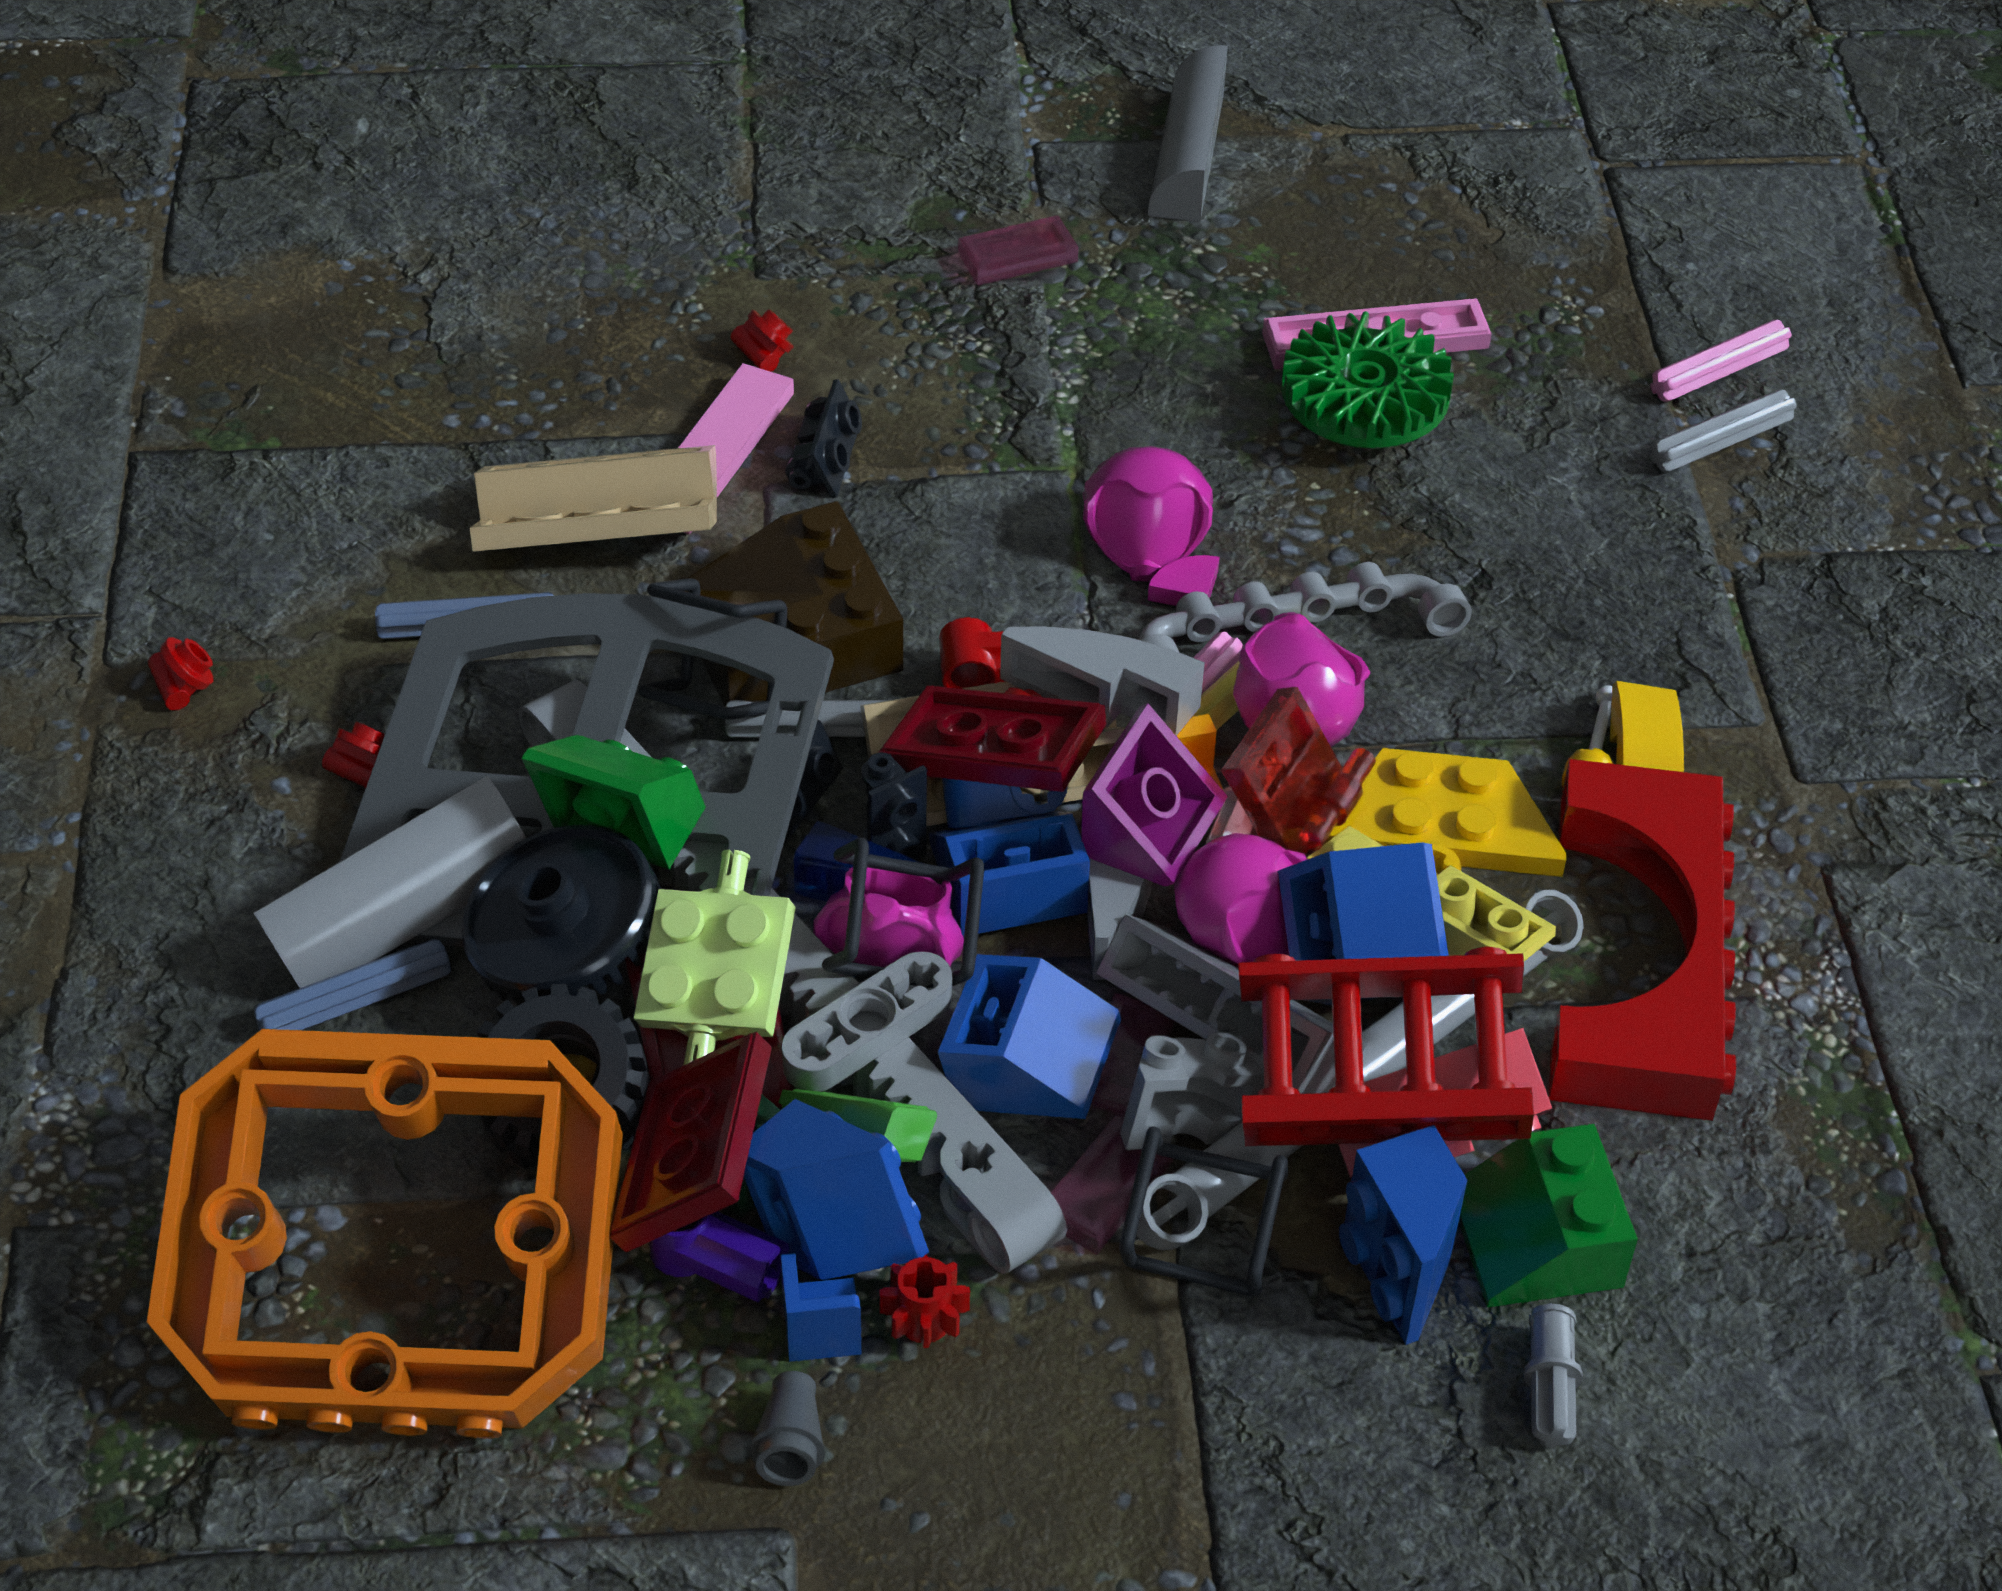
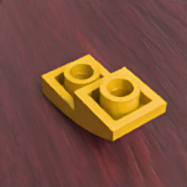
M1615 681L1612 685L1610 742L1617 743L1616 764L1684 772L1683 729L1676 690Z

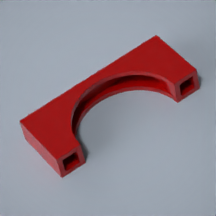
M1569 759L1560 799L1558 841L1563 849L1578 851L1606 860L1629 872L1647 885L1662 900L1674 917L1682 935L1686 959L1667 980L1656 988L1635 998L1600 1006L1576 1007L1560 1005L1550 1051V1101L1713 1121L1720 1095L1732 1094L1736 1076V1055L1725 1053V1041L1731 1042L1733 1037L1736 1004L1732 1001H1725V989L1730 990L1733 983L1735 951L1724 949V939H1730L1732 934L1735 902L1734 900L1724 899V890H1729L1731 887L1734 871V852L1725 851L1724 842H1729L1731 837L1734 805L1723 803L1722 776Z

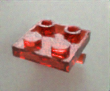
M1289 687L1280 688L1275 691L1221 771L1259 837L1271 840L1286 850L1306 855L1309 850H1320L1334 827L1341 826L1347 821L1363 795L1361 785L1374 767L1376 760L1368 750L1357 748L1342 767L1299 688Z

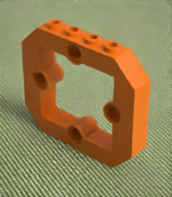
M261 1029L180 1094L147 1323L225 1416L232 1417L231 1423L238 1427L257 1430L274 1429L277 1427L278 1419L307 1420L306 1426L316 1431L342 1433L351 1431L353 1422L382 1423L381 1429L387 1433L416 1436L426 1434L427 1425L457 1426V1434L480 1439L498 1438L502 1435V1428L523 1429L603 1359L613 1240L609 1237L617 1205L623 1137L616 1111L550 1040ZM414 1083L423 1086L421 1094L411 1103L406 1105L389 1103L391 1095L402 1085ZM268 1107L374 1111L384 1130L394 1137L406 1140L422 1138L431 1133L441 1123L445 1114L542 1118L535 1193L520 1195L509 1201L499 1212L494 1226L496 1243L512 1274L526 1282L519 1352L398 1347L385 1334L372 1331L356 1333L345 1339L340 1345L237 1341L246 1273L261 1271L273 1264L282 1254L287 1240L286 1225L267 1194L258 1187ZM247 1215L260 1217L256 1230L250 1236L240 1240L228 1239L229 1229L237 1219ZM542 1226L554 1231L552 1240L539 1251L528 1252L517 1247L521 1236L533 1227ZM375 1363H383L390 1366L388 1379L380 1388L369 1392L356 1390L355 1383L357 1377L365 1367Z

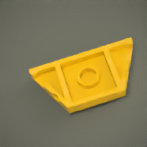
M1382 748L1319 827L1316 850H1318L1345 828L1351 826L1383 846L1420 842L1444 845L1456 853L1460 859L1461 867L1563 877L1566 863L1565 850L1508 760Z

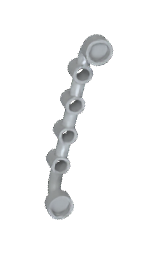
M1364 562L1358 564L1349 572L1347 583L1327 586L1319 573L1306 572L1299 575L1292 582L1290 593L1270 596L1264 584L1249 582L1237 589L1233 597L1234 603L1213 606L1208 595L1203 592L1188 593L1178 601L1176 613L1163 615L1152 620L1143 628L1138 640L1179 652L1172 639L1173 637L1187 635L1194 642H1205L1217 634L1220 629L1245 625L1248 630L1256 632L1266 623L1274 621V616L1282 613L1295 612L1305 616L1309 622H1320L1328 618L1335 609L1359 605L1363 611L1377 612L1385 608L1391 599L1404 597L1420 599L1418 613L1428 631L1435 636L1442 637L1453 635L1463 629L1471 618L1472 609L1463 592L1456 585L1440 584L1427 576L1417 574L1384 576L1377 564Z

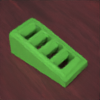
M795 1089L793 1091L782 1090L778 1102L784 1108L794 1099H797L823 1112L832 1111L845 1122L869 1133H880L895 1146L902 1162L915 1163L916 1160H922L937 1119V1112L930 1110L927 1106L803 1089Z

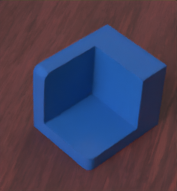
M795 1253L781 1255L783 1307L789 1362L862 1355L861 1308L859 1296L856 1295L854 1278L798 1283Z

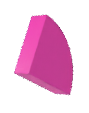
M1196 555L1168 563L1151 579L1148 587V601L1176 606L1184 595L1196 591L1203 592L1210 598L1218 574L1220 557Z

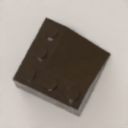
M838 501L780 516L688 577L699 582L700 596L732 604L742 605L782 600L787 606L786 628L832 651L834 662L825 693L903 671V617ZM775 613L755 615L753 617L774 624ZM701 658L725 707L727 702L731 700H766L767 681L733 667Z

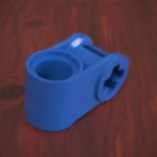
M942 778L948 828L981 826L1009 818L1045 814L1054 811L1062 804L1068 789L1067 786L1064 792L1041 790L1040 800L1035 801L1032 794L1021 791L1020 787Z

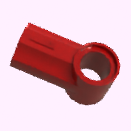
M964 617L947 623L941 629L939 635L943 686L962 689L1004 682V680L1000 679L1001 634L1004 631L992 632V628L978 618Z

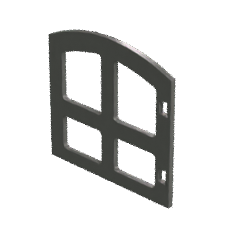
M583 593L531 597L479 606L427 620L340 862L487 775L501 794L519 826L538 827L542 829L541 832L554 828L530 777L427 768L459 674L466 663L526 650L557 646L601 645L572 736L580 735L600 742L607 739L620 742L646 658L655 649H665L733 667L774 684L746 786L740 792L733 794L700 791L706 808L687 839L688 841L723 843L728 845V850L730 849L733 854L734 850L749 854L751 858L748 863L746 878H754L750 894L769 896L833 666L834 658L832 651L785 627L753 616L733 617L640 594ZM782 710L801 711L794 736L776 733ZM465 907L408 940V942L423 943L431 939H439L443 945L464 947L461 929ZM647 927L645 931V934L648 937V939L651 931V928Z

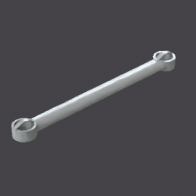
M1542 890L1519 904L1531 912L1534 906H1540L1549 910L1551 913L1543 919L1555 926L1560 924L1562 931L1560 945L1546 943L1524 961L1523 977L1543 961H1551L1574 948L1582 937L1584 926L1580 910L1573 900L1557 890ZM1474 994L1431 996L1434 1045L1475 1014ZM1403 1001L1362 1031V1040L1368 1043L1363 1051L1364 1082L1406 1067ZM1242 1121L1206 1148L1204 1152L1272 1167L1276 1156L1283 1155L1287 1158L1303 1145L1245 1147ZM1188 1162L1173 1174H1165L1149 1182L1137 1236L1145 1244L1155 1249L1174 1250L1195 1239L1205 1228L1207 1219L1260 1178ZM1157 1189H1166L1177 1195V1197L1155 1213L1150 1214V1201ZM1187 1208L1189 1222L1185 1233L1168 1234L1159 1228L1173 1216Z

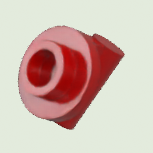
M769 308L762 316L752 309L747 315L749 319L744 324L737 326L732 331L730 338L757 368L772 372L778 366L779 358L785 352L789 353L794 348L787 339L793 330Z
M169 637L161 644V652L154 653L148 659V667L166 707L170 710H180L188 705L190 696L197 689L205 690L213 683V675L209 669L213 662L209 654L195 641L186 638L182 642L177 638Z
M356 721L351 732L342 728L338 729L333 746L323 756L322 767L366 788L385 733Z

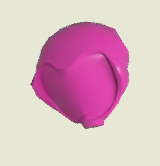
M1145 446L1130 447L1117 452L1097 466L1084 486L1083 520L1091 538L1111 561L1130 574V578L1133 581L1150 582L1153 576L1168 563L1188 557L1203 541L1212 525L1213 493L1211 486L1193 463L1185 456L1170 449Z
M1295 612L1274 616V621L1263 625L1241 648L1238 659L1240 664L1237 669L1233 695L1243 723L1268 749L1294 757L1321 753L1350 734L1364 708L1365 680L1371 673L1361 657L1333 642L1320 629L1311 624L1305 616Z
M1240 833L1214 838L1193 853L1174 883L1178 918L1190 933L1192 942L1239 968V962H1254L1257 957L1262 955H1289L1278 870L1307 860L1304 853L1286 850L1271 840Z
M853 867L846 872L843 889L830 896L826 905L815 917L813 923V934L835 954L845 949ZM867 867L859 949L853 963L886 968L907 954L929 952L942 957L951 968L952 962L961 955L964 939L961 929L950 909L952 893L950 881H943L942 884H938L927 877Z

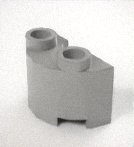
M1221 1032L1211 1033L1207 1036L1206 1040L1170 1038L1160 1035L1148 1038L1144 1046L1120 1132L1126 1150L1142 1149L1146 1132L1152 1126L1160 1129L1162 1140L1165 1143L1170 1144L1172 1136L1180 1133L1195 1136L1205 1144H1213L1243 1121L1242 1096L1257 1095V1092L1264 1088V1069L1252 1058L1245 1055L1247 1051L1246 1044L1234 1035Z

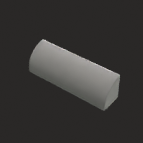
M1217 45L1197 50L1190 54L1176 71L1149 201L1148 216L1201 222L1224 96L1228 46Z
M487 775L254 912V915L299 988L375 961L464 908L475 885L488 867L504 852L526 839L501 794Z
M1125 914L1096 974L1204 1039L1215 1032L1234 1035L1246 1044L1247 1051L1245 1055L1252 1058L1263 1068L1262 1001L1241 1002L1239 968L1208 950L1199 947V945L1168 927ZM1290 1000L1292 1086L1299 1090L1300 1094L1323 1093L1335 1085L1333 1023L1296 1001ZM1362 1040V1051H1364V1049L1366 1048V1046H1367V1044H1368L1367 1042H1365V1041H1363V1040Z

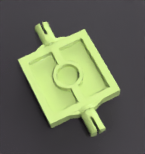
M730 849L722 851L717 886L714 889L709 888L700 892L658 889L634 1020L644 1028L676 1030L689 1037L684 1065L713 1052L717 1040H725L757 1032L761 1037H773L796 907L786 897L756 896L743 891L748 863L751 858L749 854L743 851L734 850V854Z

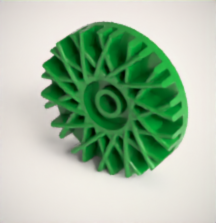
M1367 311L1362 313L1360 320L1352 313L1347 314L1344 329H1336L1332 315L1327 317L1326 325L1319 321L1314 323L1312 336L1304 329H1301L1298 339H1292L1290 351H1285L1281 391L1284 402L1292 415L1313 433L1329 441L1350 447L1368 449L1389 448L1404 445L1423 437L1437 427L1444 419L1450 405L1454 372H1450L1451 356H1446L1445 348L1433 353L1435 342L1433 334L1423 335V329L1418 328L1412 338H1407L1404 336L1405 320L1400 318L1391 324V319L1387 315L1383 318L1381 330L1368 328L1369 313Z

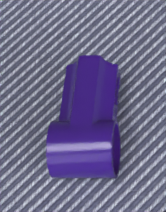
M718 1211L679 1228L686 1229L685 1231H672L649 1242L651 1260L655 1267L664 1274L674 1277H688L697 1274L756 1302H759L762 1298L768 1299L781 1280V1255L789 1254L788 1243Z

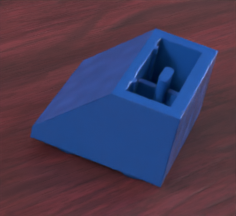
M1054 810L1045 814L1009 818L987 825L954 828L929 833V842L937 866L952 868L972 858H980L984 863L978 934L1088 912L1090 860L1072 813ZM970 874L958 880L950 881L952 886L950 906L963 937Z
M1420 842L1330 851L1278 870L1289 956L1293 957L1295 961L1449 956L1432 844ZM1360 998V1003H1363V1002H1366V1001H1369V1000H1372V999H1375V998ZM1332 999L1304 1000L1332 1005Z
M977 954L974 974L965 983L938 1050V1055L945 1077L976 1111L1086 1119L1121 1017L1117 1008L1042 958Z
M794 1099L753 1132L744 1179L765 1232L788 1243L789 1254L795 1253L798 1269L819 1280H826L890 1267L893 1263L898 1265L905 1264L912 1259L924 1257L929 1253L919 1225L921 1220L920 1210L914 1200L908 1195L899 1170L901 1166L900 1155L895 1146L885 1136L877 1132L869 1133L845 1122L832 1111L823 1112L797 1099Z
M1435 1125L1356 1150L1352 1179L1346 1185L1348 1203L1345 1221L1339 1227L1340 1242L1346 1257L1351 1264L1361 1265L1371 1283V1296L1378 1314L1385 1322L1392 1320L1405 1345L1419 1340L1449 1266L1467 1184V1178Z

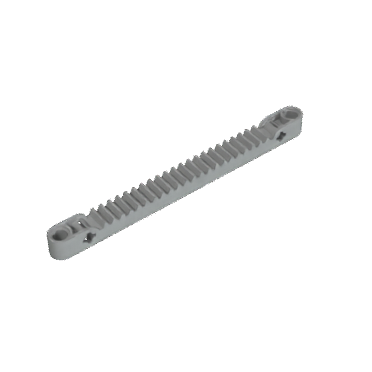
M573 680L519 708L520 725L531 747L572 736L587 686L581 681ZM624 728L620 743L635 753L651 757ZM687 840L670 870L650 864L652 869L658 868L659 882L662 885L672 884L673 890L700 892L709 888L714 889L718 881L722 859L721 853L723 850H728V845ZM754 878L745 879L743 891L750 894ZM771 888V892H770V895H769V896H771V897H780V896ZM794 914L778 1006L781 1017L791 1015V1028L859 985V982L853 976L827 972L822 968L823 960L833 954L796 914ZM864 1011L854 1015L849 1022L859 1030L873 1031L881 1028L887 1020L877 1012ZM833 1032V1040H834V1039L837 1038L838 1036H837L836 1033ZM909 1037L839 1082L841 1086L853 1084V1096L927 1106L930 1110L937 1112V1119L921 1161H918V1173L921 1176L941 1173L944 1176L940 1185V1206L949 1220L996 1271L1002 1274L1008 1273L1065 1238L1067 1233L1066 1221L1055 1197Z

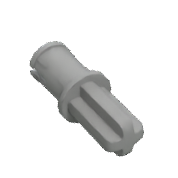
M1543 1304L1535 1307L1532 1310V1315L1529 1314L1531 1361L1525 1365L1523 1376L1526 1385L1531 1388L1532 1434L1540 1439L1542 1446L1554 1448L1558 1444H1571L1576 1437L1575 1389L1582 1383L1583 1371L1581 1366L1575 1362L1574 1326L1576 1325V1315L1574 1311L1561 1304Z

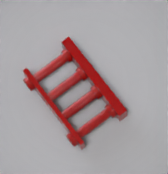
M1479 947L1467 951L1465 955L1295 961L1293 957L1285 954H1266L1257 957L1254 962H1239L1241 1002L1262 1001L1264 1088L1259 1090L1257 1095L1242 1096L1245 1147L1380 1143L1435 1125L1444 1141L1531 1139L1534 1118L1532 1087L1515 1088V1084L1508 1081L1502 997L1504 993L1522 992L1524 973L1523 953L1507 954L1501 948ZM1474 994L1479 1082L1474 1084L1472 1089L1443 1090V1087L1437 1084L1435 1080L1431 996ZM1403 997L1407 1084L1402 1086L1400 1091L1371 1092V1089L1364 1085L1360 998ZM1332 999L1335 1087H1332L1328 1093L1300 1094L1299 1090L1292 1086L1290 1000Z

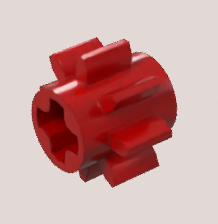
M927 1254L924 1257L910 1260L903 1267L893 1263L890 1266L891 1287L879 1290L880 1313L893 1315L892 1337L897 1339L905 1336L914 1342L921 1343L923 1348H929L931 1342L941 1339L946 1334L957 1337L960 1327L959 1313L970 1311V1287L957 1285V1264L951 1262L945 1265L935 1258L928 1257Z

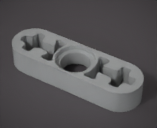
M929 952L907 954L795 1025L786 1033L782 1042L783 1072L787 1081L794 1087L803 1090L820 1092L830 1089L943 1015L952 1002V971L949 964L942 957ZM915 982L918 985L909 990V984ZM933 984V989L928 991L925 988L926 986ZM902 1002H903V1010L900 1009V1007H899V1004H901ZM864 1011L877 1012L887 1020L881 1028L873 1031L859 1030L853 1027L849 1021L854 1015ZM833 1032L836 1033L837 1036H838V1037L835 1038L834 1040H833ZM809 1052L812 1055L802 1060L803 1053ZM826 1053V1059L819 1061L816 1058Z

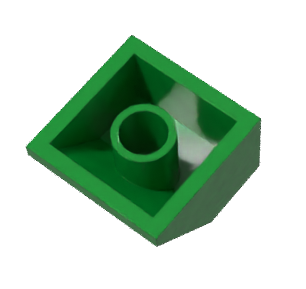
M574 735L530 747L522 757L523 763L554 828L568 825H596L613 829L630 838L640 848L650 864L669 870L706 808L692 770L683 763L669 757H662L658 760L635 753L624 744L615 740L607 739L600 742L584 736Z
M1595 1124L1532 1132L1531 1139L1515 1140L1464 1174L1467 1178V1184L1459 1217V1225L1487 1308L1624 1288L1638 1238Z

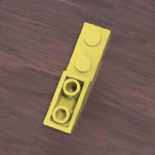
M1348 826L1308 856L1307 859L1330 851L1380 847L1383 845ZM1450 865L1437 875L1449 956L1465 955L1467 951L1479 947H1497L1505 950L1507 954L1523 953L1524 961H1526L1555 937V925Z

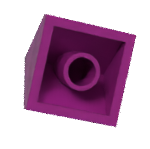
M1149 703L1139 706L1083 791L1081 838L1089 859L1166 887L1176 882L1228 796Z

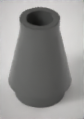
M787 1371L780 1373L774 1378L771 1395L750 1444V1455L756 1463L755 1466L758 1474L766 1481L780 1486H795L807 1482L813 1477L816 1468L821 1465L825 1456L815 1399L816 1383L809 1375L803 1372Z

